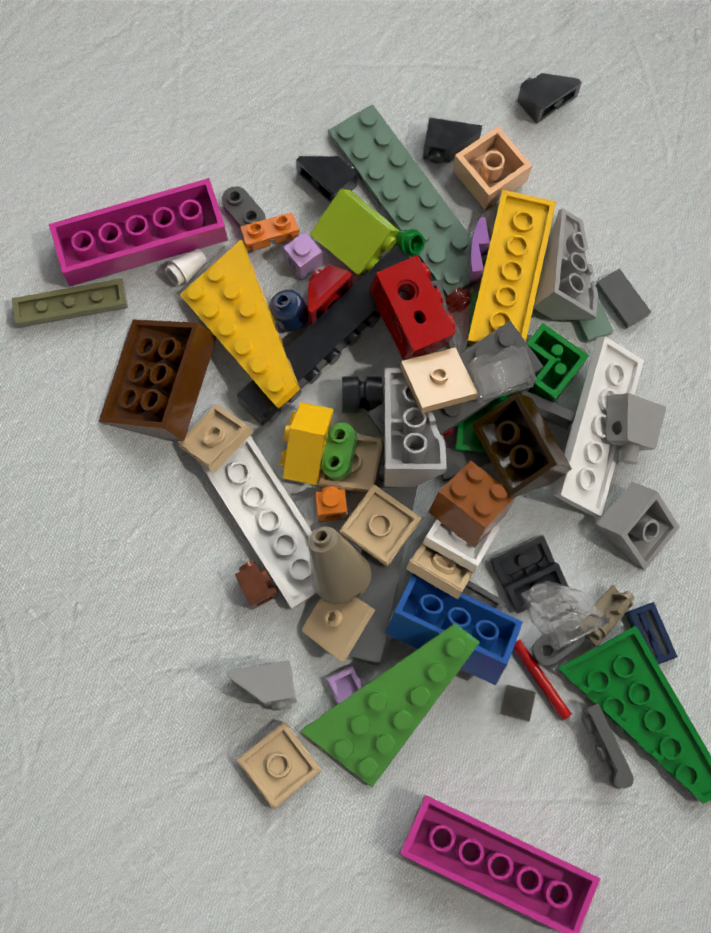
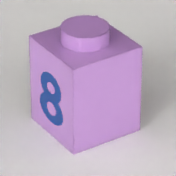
M306 232L283 247L285 262L301 281L323 265L322 251Z

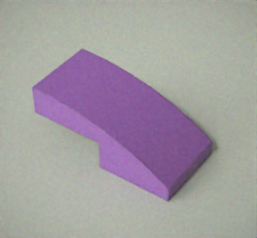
M485 217L479 219L472 238L468 262L470 283L481 281L484 271L481 255H487L490 245Z

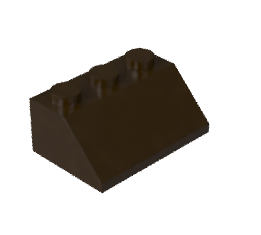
M518 392L514 393L472 424L505 489L512 498L548 486L572 470L533 399Z

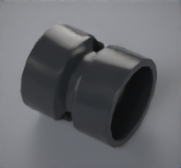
M342 376V413H358L360 409H364L368 413L383 403L382 376H366L364 381H361L358 376Z

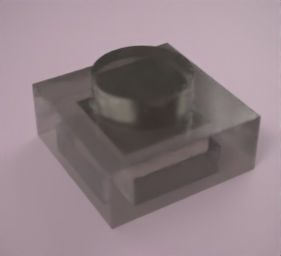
M508 684L505 685L499 715L530 722L536 692Z

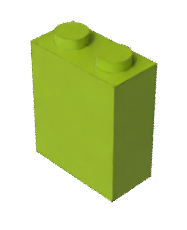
M340 189L310 235L356 274L365 275L380 261L379 259L385 251L388 252L397 241L395 236L400 230L351 190Z

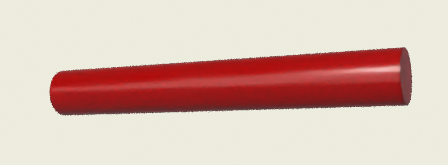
M521 639L516 641L513 650L561 720L564 721L572 713Z

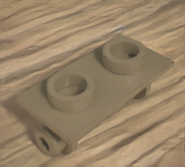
M611 585L577 624L594 647L599 645L627 610L632 607L633 594L629 591L619 592L614 585Z

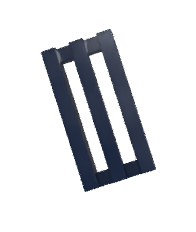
M654 602L625 613L630 627L636 626L645 640L635 616L638 614L657 658L658 665L678 657ZM645 611H649L667 652L665 656L661 652Z

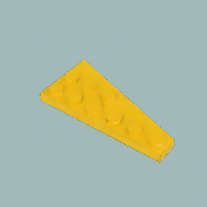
M240 240L187 287L180 296L269 399L280 408L300 390L291 363L284 351L283 342L275 327V321L262 287L259 285L255 274L256 271L247 253L246 245Z

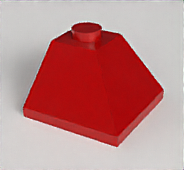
M328 264L323 270L318 269L311 275L308 283L309 326L352 287V274L349 271Z

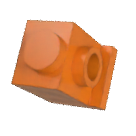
M337 486L322 488L321 492H316L318 522L347 520L345 489L339 490Z

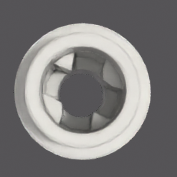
M195 249L169 261L165 272L176 286L185 285L203 264L207 262V259L200 249Z

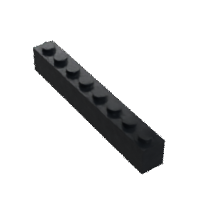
M397 245L284 350L300 387V390L287 402L293 403L301 395V389L307 383L313 384L321 376V370L327 364L333 365L341 357V351L347 345L353 346L360 339L361 332L365 328H372L380 320V312L369 288L377 272L410 259ZM254 380L249 382L237 394L239 404L262 426L267 421L273 422L282 412L281 408L284 406L282 405L278 408Z

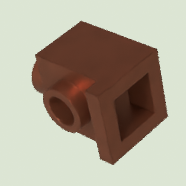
M255 561L247 562L238 568L240 572L236 573L235 576L252 610L279 597L275 587L268 588V586L272 585V581L265 568L259 571Z

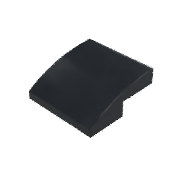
M540 534L489 558L497 578L517 614L570 589L559 563L555 562L544 535Z

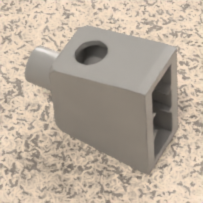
M630 393L607 396L606 439L609 443L622 447L620 462L637 464L639 451L654 450L656 448L666 412L665 406Z

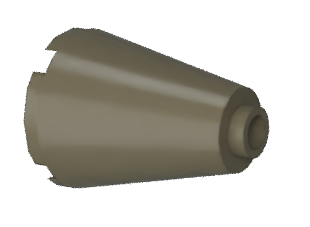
M325 526L314 530L308 539L314 589L325 602L347 604L353 601L352 598L359 593L362 595L367 590L371 582L372 573L369 563L362 554L332 527Z

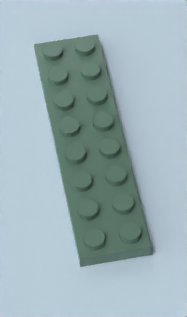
M372 104L329 129V137L345 159L356 168L358 177L392 224L400 231L416 229L424 236V249L418 256L421 262L427 264L432 279L434 281L441 280L445 297L449 300L475 284L476 282L470 283L468 271L472 237L375 106ZM481 255L484 269L486 263V256Z

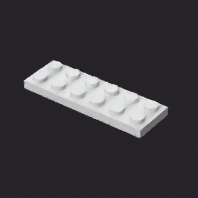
M606 336L598 337L596 340L564 455L572 470L557 479L553 496L593 517H602L621 447L609 443L606 439L607 396L624 393L635 395L644 361Z
M251 436L240 445L215 473L200 464L290 608L293 610L317 595L318 593L313 586L308 539L312 530Z

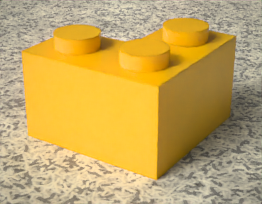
M300 402L297 412L292 411L289 425H286L283 442H288L287 450L283 449L279 465L284 467V479L317 485L334 409Z

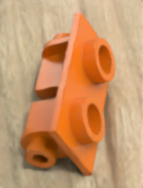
M293 212L240 226L246 248L253 252L271 246L270 240L272 239L275 240L276 244L294 240L295 237L299 236L300 232Z

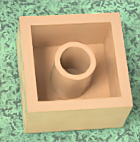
M497 126L455 155L453 172L481 206L487 210L500 201L502 190L513 192L526 183L532 165L500 127Z

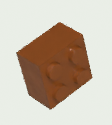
M470 461L438 492L428 513L475 548L505 517L516 497H510L504 485Z

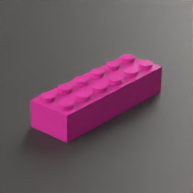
M210 178L49 224L60 267L69 286L228 241L225 225Z
M427 795L423 796L399 851L400 855L562 933H580L601 879Z

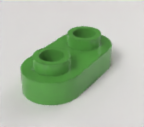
M337 423L330 428L323 453L322 470L330 479L335 481L345 479L351 473L358 436L353 427L347 423ZM340 433H345L343 439L337 440V436ZM334 460H339L338 466L331 467Z

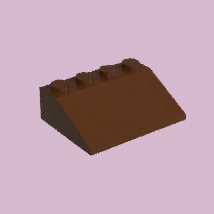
M133 319L98 422L161 439L184 441L217 337L196 322Z

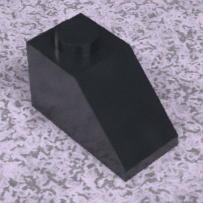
M541 73L533 79L531 77L526 79L520 85L517 102L537 124L576 98L582 81L574 77Z
M429 117L423 159L429 160L432 163H450L455 160L456 154L480 139L482 125Z
M299 156L296 159L297 173L330 203L340 189L353 191L357 187L356 168L350 162H344L339 156Z

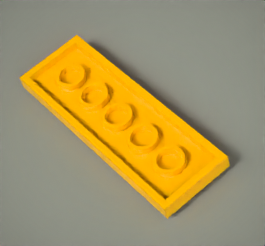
M502 190L467 344L474 345L509 321L512 322L526 342L556 201Z

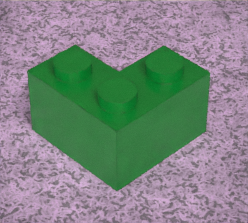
M542 323L527 342L530 349L543 365V369L533 380L528 392L555 403L582 369L589 355Z

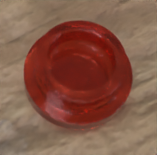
M459 287L447 297L445 301L450 313L456 311L460 313L469 306L471 293L468 290H463Z

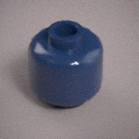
M286 289L275 294L270 300L269 309L277 326L284 331L298 330L308 320V306L298 292Z

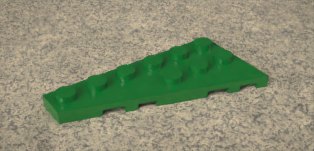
M636 626L557 668L594 704L599 703L602 712L700 803L704 804L711 800V754Z

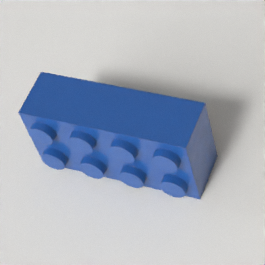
M413 573L385 634L419 649L455 623L480 641L461 667V670L496 686L508 665L523 621L463 593L456 599Z

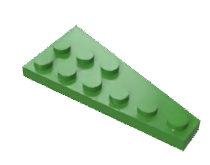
M454 623L422 647L400 660L393 667L358 689L338 705L303 727L300 731L373 788L480 641Z

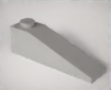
M564 208L558 211L546 248L533 308L552 320H593L597 317L598 292L596 287L590 286V275L593 273L592 265L587 264L585 251L588 250L584 224L581 219Z
M385 368L384 487H415L446 473L447 470L446 443L435 424L436 419L433 412L429 411L421 414L401 368Z

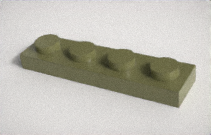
M122 278L12 298L15 324L18 328L128 308Z

